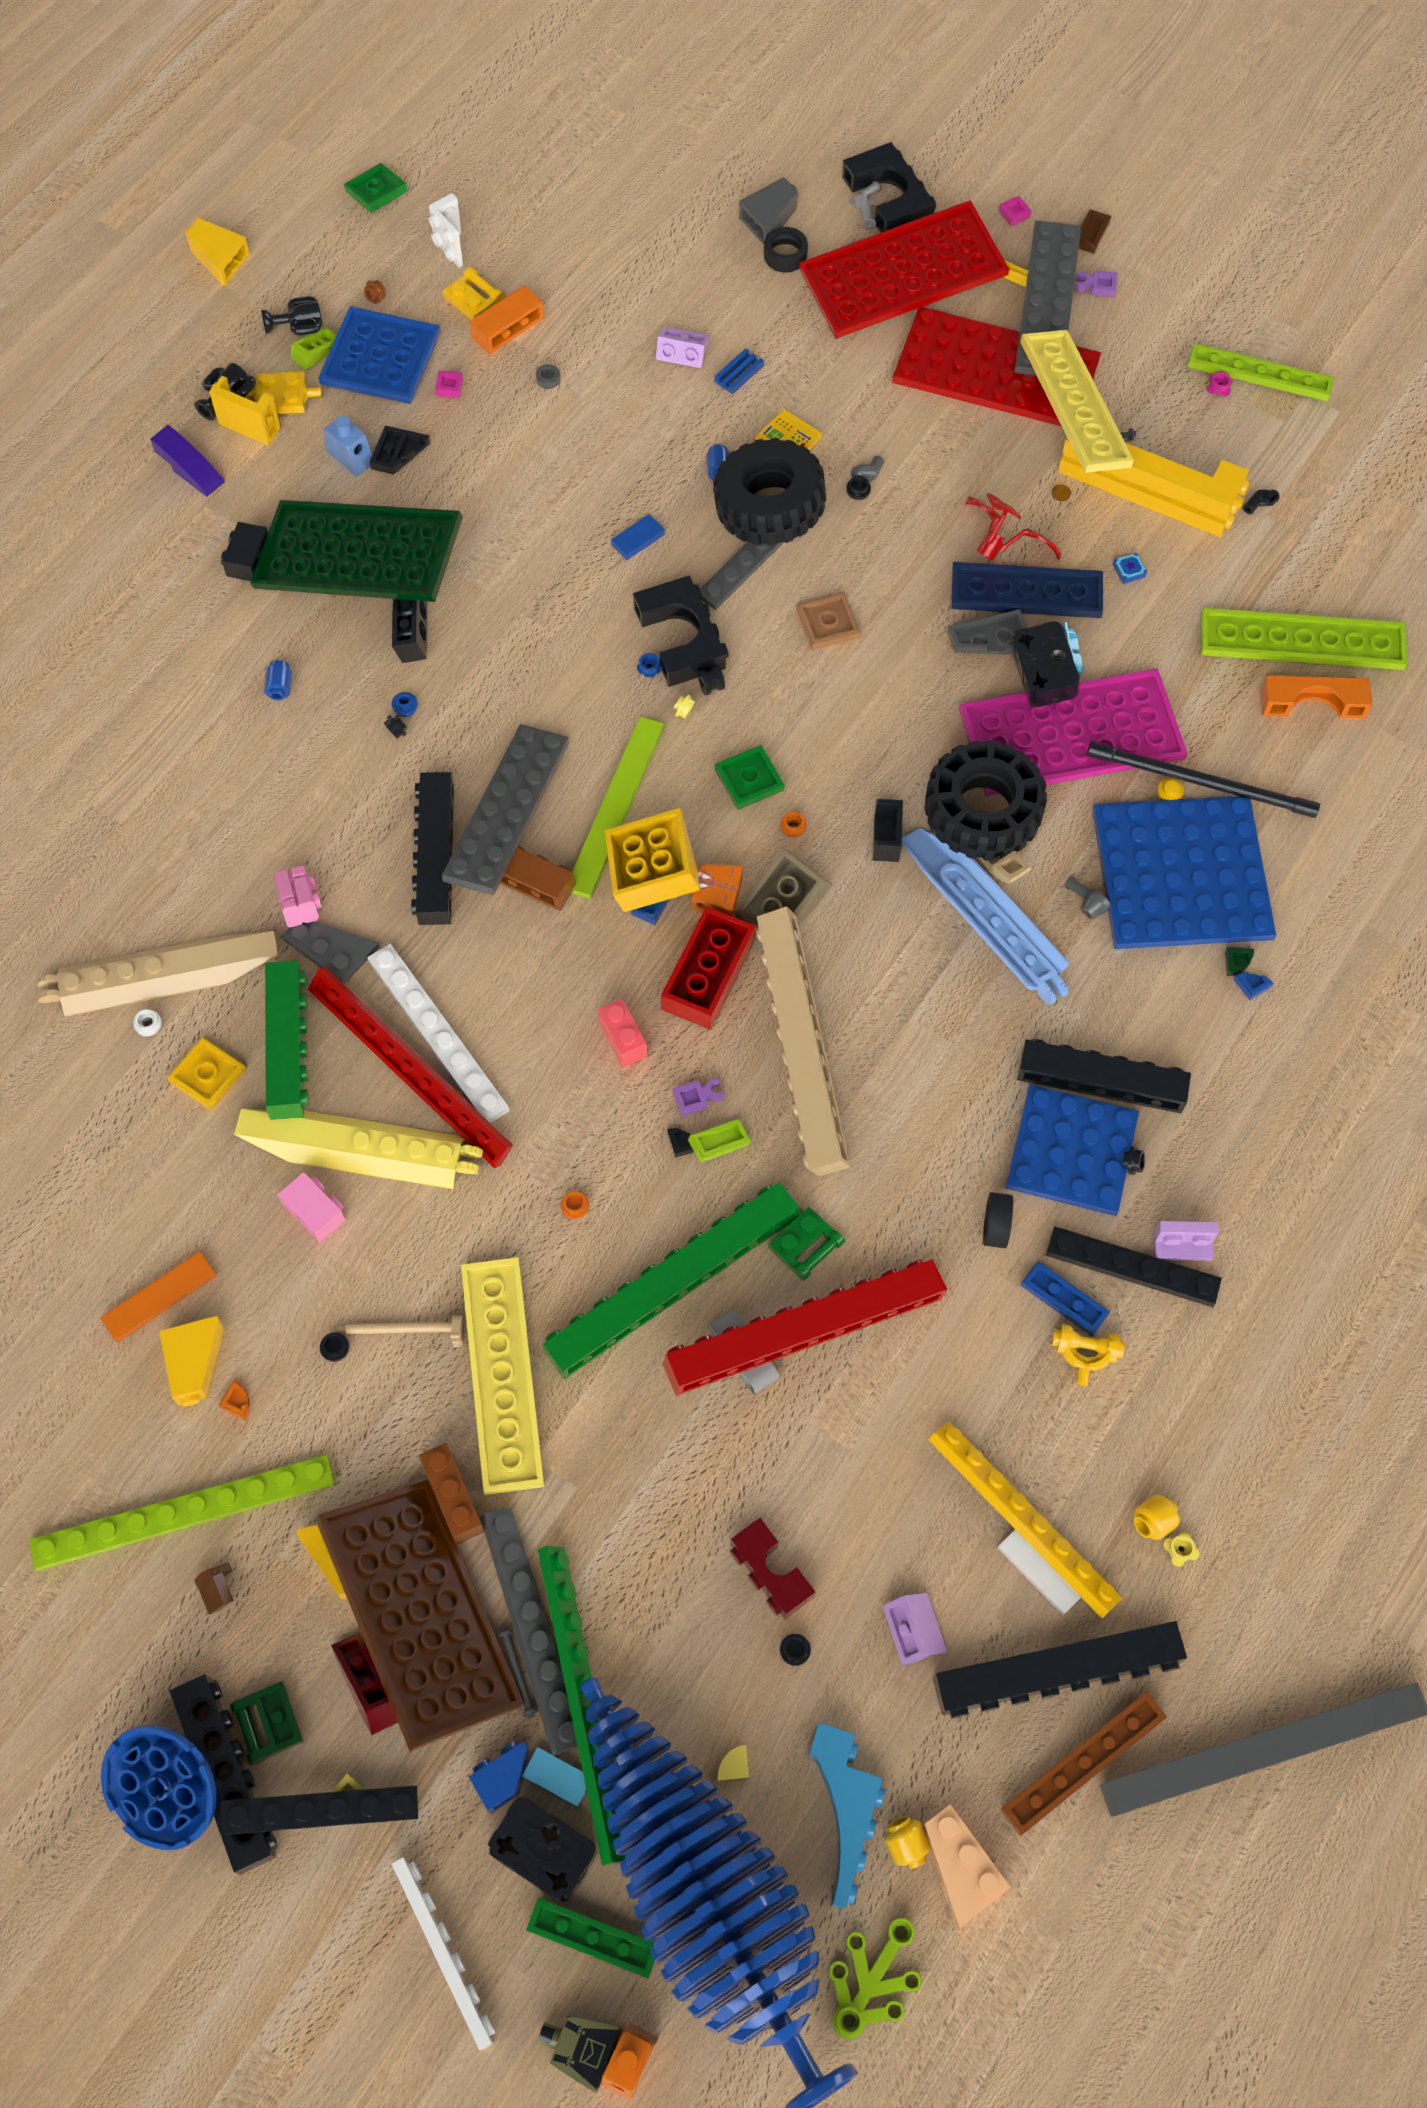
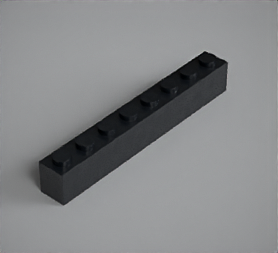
M1177 1621L943 1671L935 1673L933 1681L941 1714H950L951 1719L969 1715V1709L980 1707L981 1712H987L1000 1708L999 1703L1011 1701L1012 1705H1019L1029 1702V1696L1041 1694L1042 1699L1060 1695L1059 1690L1071 1687L1072 1692H1079L1089 1689V1683L1101 1681L1102 1686L1118 1683L1120 1682V1676L1131 1674L1132 1679L1149 1676V1670L1161 1668L1162 1673L1180 1669L1179 1663L1186 1660L1187 1655Z

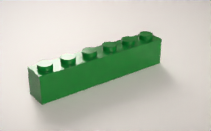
M298 960L265 963L266 1109L270 1120L304 1117V1106H309L308 1090L304 1089V1082H308L307 1065H303V1058L308 1057L307 1041H303V1034L308 1033L307 1019L303 1017V1010H307L306 994H302V987H307V976L305 970L301 971Z

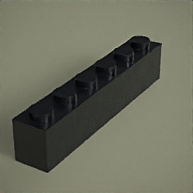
M452 772L420 773V783H415V798L419 799V806H414L415 822H418V829H414L413 838L414 845H418V851L413 852V867L417 868V875L412 876V889L416 891V899L411 900L412 915L417 916L419 925L451 924L452 884L443 882L442 874L453 854L454 782Z
M1040 1039L1025 1040L1017 1075L1018 1081L1180 1114L1187 1104L1191 1079L1190 1072H1185L1178 1067L1165 1068L1156 1066V1064L1149 1061L1136 1062L1128 1060L1124 1056L1111 1057L1101 1055L1100 1052L1094 1050H1076L1069 1045L1057 1046L1047 1044Z

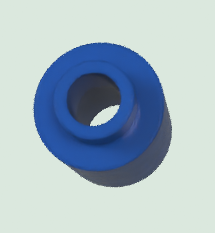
M722 444L711 446L706 454L708 477L711 480H714L718 467L722 461H726V457L730 454L726 446Z
M274 660L266 668L264 693L273 700H283L290 695L292 671L287 662Z

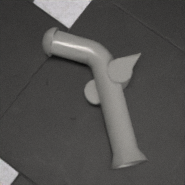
M877 181L863 189L854 200H850L851 205L861 209L864 219L863 228L866 230L873 229L876 226V221L872 218L870 209L874 206V202L868 200V197L881 190V185Z

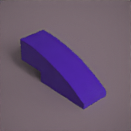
M165 426L150 439L154 452L171 464L176 474L206 497L225 483L221 475L203 455L171 426Z

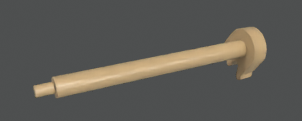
M453 1315L452 1322L346 1324L345 1326H337V1332H345L346 1334L451 1332L450 1338H452L454 1347H463L464 1321L462 1315Z

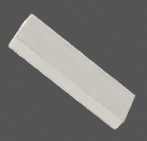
M1016 1530L998 1546V1549L1062 1615L1081 1598Z

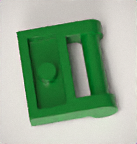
M808 1207L768 1244V1248L800 1279L805 1281L811 1275L810 1271L834 1248H840L845 1243V1239ZM822 1235L827 1239L803 1263L797 1260Z

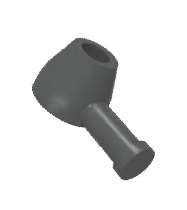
M1073 876L1066 881L1065 888L1072 890L1084 899L1080 910L1088 918L1094 919L1107 912L1111 907L1108 899L1095 889L1089 890L1076 881V878Z

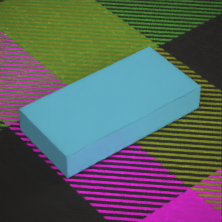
M537 1747L522 1777L578 1808L587 1792L583 1772Z

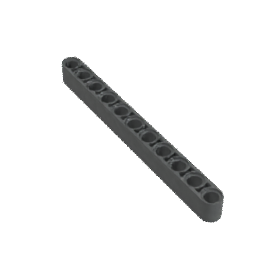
M1418 1682L1105 1782L1100 1785L1110 1816L1114 1817L1426 1716L1427 1703Z

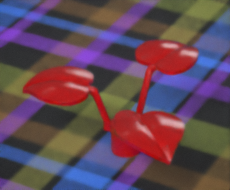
M991 493L986 494L991 507L977 498L971 496L967 498L965 505L979 506L991 518L987 534L977 548L979 553L991 561L995 559L1000 550L1005 552L1007 547L1022 536H1029L1043 541L1054 551L1058 561L1061 558L1059 549L1052 541L1029 528L1023 529L1003 544L1002 542L1005 538L997 532L1008 512L1021 519L1022 517L1019 513ZM994 509L1003 510L1002 515L1000 516Z

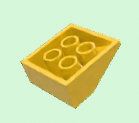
M681 808L605 830L613 896L624 912L700 890L697 867Z

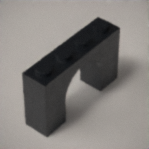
M892 142L843 160L842 178L852 193L868 187L874 181L880 184L896 186L904 193L899 198L876 206L875 221L880 233L935 212L936 202L934 197L929 195L923 182L918 180L912 167L905 162L902 153L895 148Z
M690 575L633 593V608L642 628L668 619H681L691 623L698 631L696 637L689 643L659 653L661 671L668 687L698 678L697 671L702 669L705 671L710 670L714 665H718L721 670L726 669V658L729 657L728 649L725 643L720 642L718 627L716 623H711L708 605L702 603L700 588L698 584H693Z

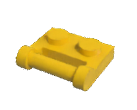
M473 267L467 268L463 276L442 290L443 297L471 320L505 298L503 291L491 286L478 275V271ZM474 283L490 297L485 299L469 285Z

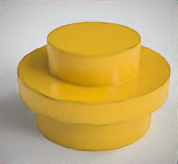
M1167 778L1159 783L1157 793L1161 800H1179L1183 796L1184 787L1178 780Z

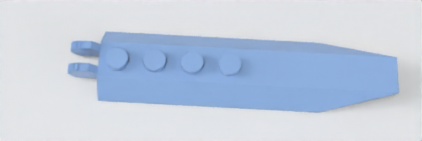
M919 828L902 837V844L924 874L1028 989L1037 990L1039 997L1048 1005L1056 1001L1054 992L1061 997L1068 994L1069 988L1059 974L1069 965V962L975 859L966 857V854L950 850L949 845L941 843L935 834L923 828Z

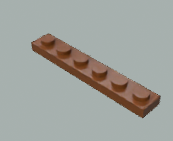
M1146 1691L1000 1810L1020 1836L1023 1835L1160 1724L1167 1716Z

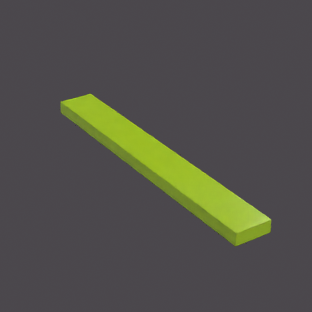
M639 717L572 871L576 883L572 894L588 899L592 898L608 861L605 830L623 825L662 735L664 723Z

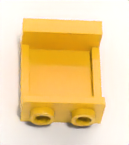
M221 376L217 383L212 385L209 393L219 425L269 446L281 430L273 396L263 393L257 403L232 393L228 380L224 376Z

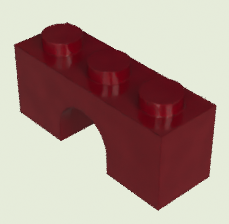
M761 1518L731 1538L730 1545L732 1549L729 1550L730 1554L738 1565L745 1564L750 1571L748 1575L749 1580L758 1591L761 1588L769 1597L766 1602L776 1616L781 1613L783 1618L787 1619L815 1597V1590L798 1567L785 1575H776L769 1571L765 1560L770 1553L778 1548V1540Z

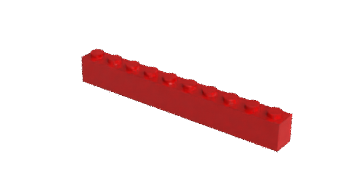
M933 1259L925 1262L916 1260L910 1263L906 1269L897 1271V1269L888 1270L878 1279H863L857 1282L855 1287L847 1290L844 1287L835 1289L829 1293V1296L821 1299L812 1297L804 1301L802 1306L792 1308V1306L784 1307L778 1310L774 1316L768 1318L765 1316L756 1317L748 1325L740 1328L738 1325L728 1327L718 1336L711 1337V1335L700 1337L695 1341V1344L687 1347L677 1345L669 1349L667 1354H665L663 1367L675 1395L678 1396L942 1300L948 1289Z

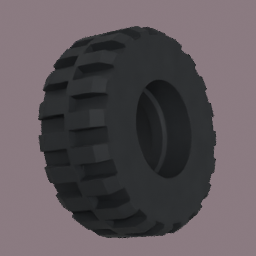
M771 438V440L759 439L755 440L754 443H746L740 446L738 450H733L726 457V461H722L714 476L713 491L720 522L732 535L736 534L738 539L744 542L749 541L754 545H761L763 543L774 546L777 543L791 542L794 538L805 535L808 529L813 528L819 521V517H821L825 509L826 489L823 468L813 453H810L803 445L799 446L791 440L783 441L779 438ZM778 487L786 489L773 496L755 495L756 492L765 488Z
M987 740V742L972 741L968 742V745L954 747L951 754L946 753L939 759L938 764L933 767L930 773L924 805L930 829L936 831V838L941 843L949 845L950 850L966 854V857L972 859L979 857L983 858V860H993L994 857L998 856L1004 858L1014 850L1016 852L1026 847L1027 841H1032L1036 836L1038 828L1041 826L1047 803L1046 782L1042 775L1039 776L1040 769L1034 762L1031 763L1028 760L1029 757L1022 751L1018 752L1009 744L1005 743L1002 745L993 740ZM974 788H989L1000 793L1007 800L1009 806L998 812H981L969 806L963 799L962 794Z

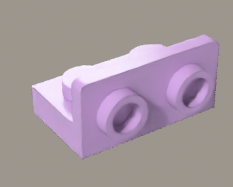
M664 326L657 340L656 359L701 368L704 352L710 342V335Z
M1160 1221L1154 1231L1155 1257L1163 1260L1211 1261L1214 1258L1213 1241L1219 1233L1218 1222Z

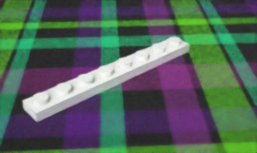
M389 944L367 957L372 968L469 1103L490 1123L508 1113L509 1107L393 946Z

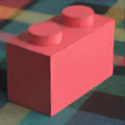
M623 998L597 1009L599 1025L622 1068L647 1057L646 1041Z

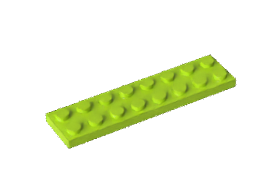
M1202 608L1200 613L1201 656L1405 670L1408 665L1405 622Z

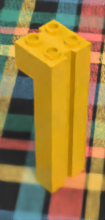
M1066 438L1062 452L1064 454L1059 465V473L1220 538L1225 528L1230 530L1236 517L1233 514L1240 511L1245 499L1241 495L1245 496L1250 482L1246 481L1250 470L1225 460H1221L1214 476L1211 477L1128 443L1125 444L1134 459L1132 468L1085 473L1068 438Z

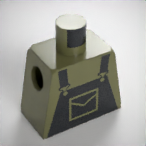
M567 2016L562 2029L544 2022L537 2042L555 2049L550 2062L552 2066L591 2091L598 2093L603 2074L609 2063L621 2027Z

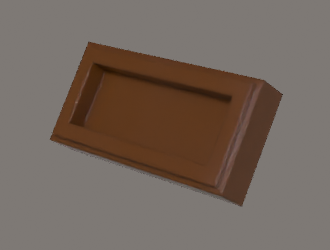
M1089 210L1081 226L1079 249L1095 254L1110 224L1111 216Z

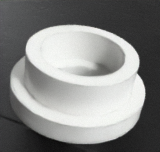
M145 1009L136 1014L133 1026L138 1034L152 1036L160 1030L162 1020L157 1012ZM146 1022H153L151 1025L144 1027Z

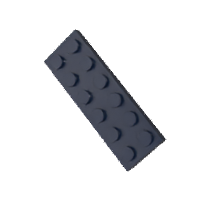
M953 562L951 609L1010 612L1020 609L1022 614L1102 618L1103 571Z

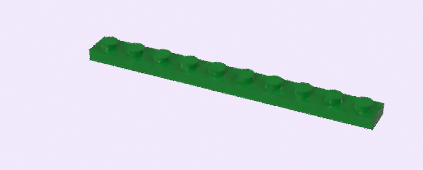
M547 1545L539 1548L538 1554L602 1866L620 1864V1862L625 1860V1855H616L613 1841L620 1837V1833H610L607 1825V1819L615 1814L616 1811H604L602 1803L603 1795L615 1787L602 1790V1787L599 1789L597 1780L599 1773L610 1765L597 1768V1765L594 1767L593 1755L596 1749L603 1744L593 1746L589 1743L588 1738L590 1729L600 1720L593 1723L586 1721V1710L591 1706V1703L584 1696L581 1685L585 1680L593 1677L588 1662V1649L584 1643L581 1629L582 1619L578 1613L575 1600L576 1591L571 1581L569 1558L565 1552V1547Z

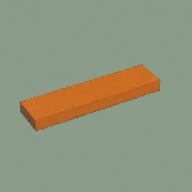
M199 1251L101 1316L100 1319L118 1343L217 1275Z

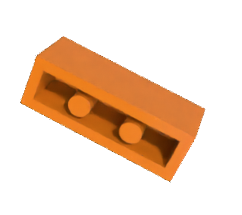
M525 285L469 321L472 339L490 355L544 319L543 301Z

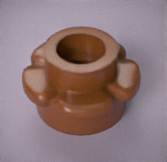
M378 280L366 282L367 286L364 289L366 299L374 304L380 303L386 295L384 286Z

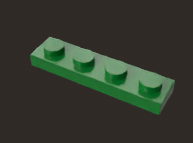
M537 1899L526 1931L649 1979L655 1962L650 1950L654 1948L655 1943L645 1941V1939L543 1899Z

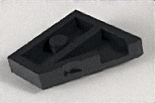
M385 426L370 460V469L395 474L430 444V436Z

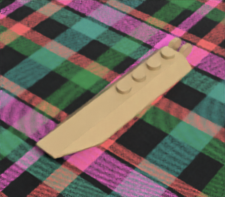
M264 931L223 935L58 968L57 975L48 974L35 979L36 987L44 989L58 986L59 989H50L38 993V1002L46 1004L61 1001L64 1015L67 1017L227 985L278 956L275 932Z

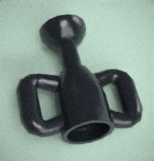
M311 296L290 300L287 304L288 313L272 316L269 311L261 310L266 334L273 330L274 325L290 323L291 332L299 336L314 334L322 326L318 301Z
M230 363L226 368L220 367L212 370L203 380L202 386L206 391L210 392L212 385L215 382L217 383L221 376H224L228 380L232 393L246 397L254 388L256 380L253 376L247 375L239 365ZM211 396L208 400L198 399L194 403L195 409L201 416L207 420H214L216 413Z

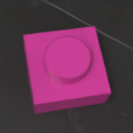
M1020 196L999 205L1000 214L1010 226L1022 222L1031 216L1030 208Z
M439 371L435 387L436 396L460 398L463 373Z

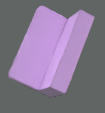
M927 1593L905 1595L883 1605L902 1666L911 1665L926 1657L942 1655L947 1652Z

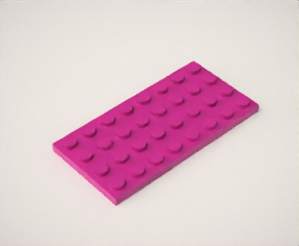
M1158 668L1079 682V693L1075 698L1042 707L1031 706L1025 692L963 703L959 706V712L969 742L993 740L998 744H1009L1018 752L1022 751L1029 757L1028 760L1031 763L1034 762L1040 769L1039 776L1042 775L1044 777L1046 785L1137 769L1120 763L1107 762L1087 756L1091 741L1166 763L1186 760L1188 755ZM983 788L985 797L1000 794L992 789Z

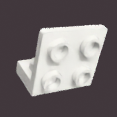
M451 193L429 205V222L432 226L433 234H431V238L435 246L440 247L450 262L453 261L460 268L463 266L459 237L462 232L458 200Z

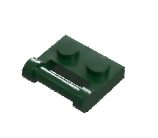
M278 1682L230 1704L232 1713L237 1715L249 1751L247 1758L250 1765L261 1763L269 1757L304 1743L284 1682ZM255 1705L269 1745L263 1748L260 1746L248 1710Z

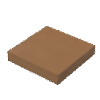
M845 593L796 605V611L812 650L860 638V630Z

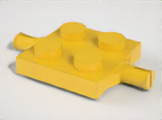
M304 371L256 373V385L244 397L257 403L263 393H267L273 396L277 414L305 413L307 399L313 397L322 398V388H307Z

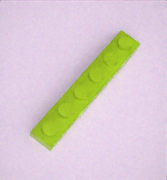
M1196 343L1193 345L1187 366L1188 368L1212 374L1224 372L1233 379L1327 402L1335 378Z

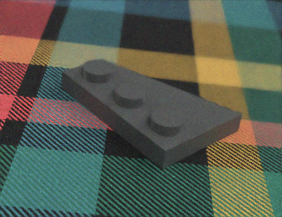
M1020 609L948 626L947 633L955 653L1013 655L1012 636H1015V631L1028 627Z
M314 921L309 923L302 922L301 925L290 927L282 935L283 941L318 967L329 969L344 985L366 963L367 957L374 954L380 948L379 943Z

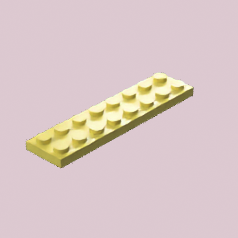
M1068 330L1022 334L1020 342L1084 472L1132 468L1134 459Z
M519 1257L461 1265L484 1495L545 1487Z

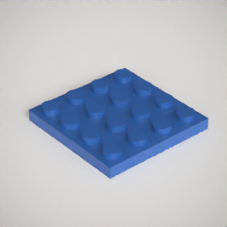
M350 306L319 375V382L321 385L411 404L441 333L440 326Z
M1030 1084L1005 1189L1117 1216L1127 1168L1123 1166V1158L1125 1152H1129L1132 1147L1139 1111Z

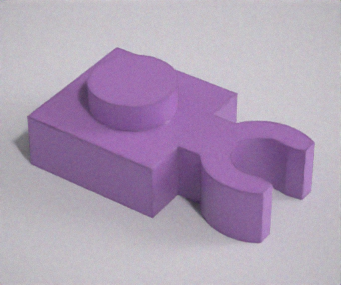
M1094 271L1093 276L1086 272H1077L1075 291L1085 292L1092 290L1091 295L1115 297L1117 273Z
M719 1078L711 1079L703 1087H701L699 1080L673 1088V1095L681 1117L708 1109L707 1101L709 1100L720 1102L725 1099L724 1091L719 1093L712 1091L713 1088L720 1086Z

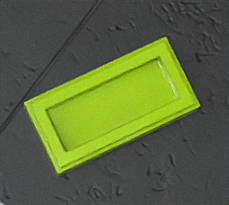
M739 1118L692 1134L688 1138L700 1163L742 1149L751 1143Z

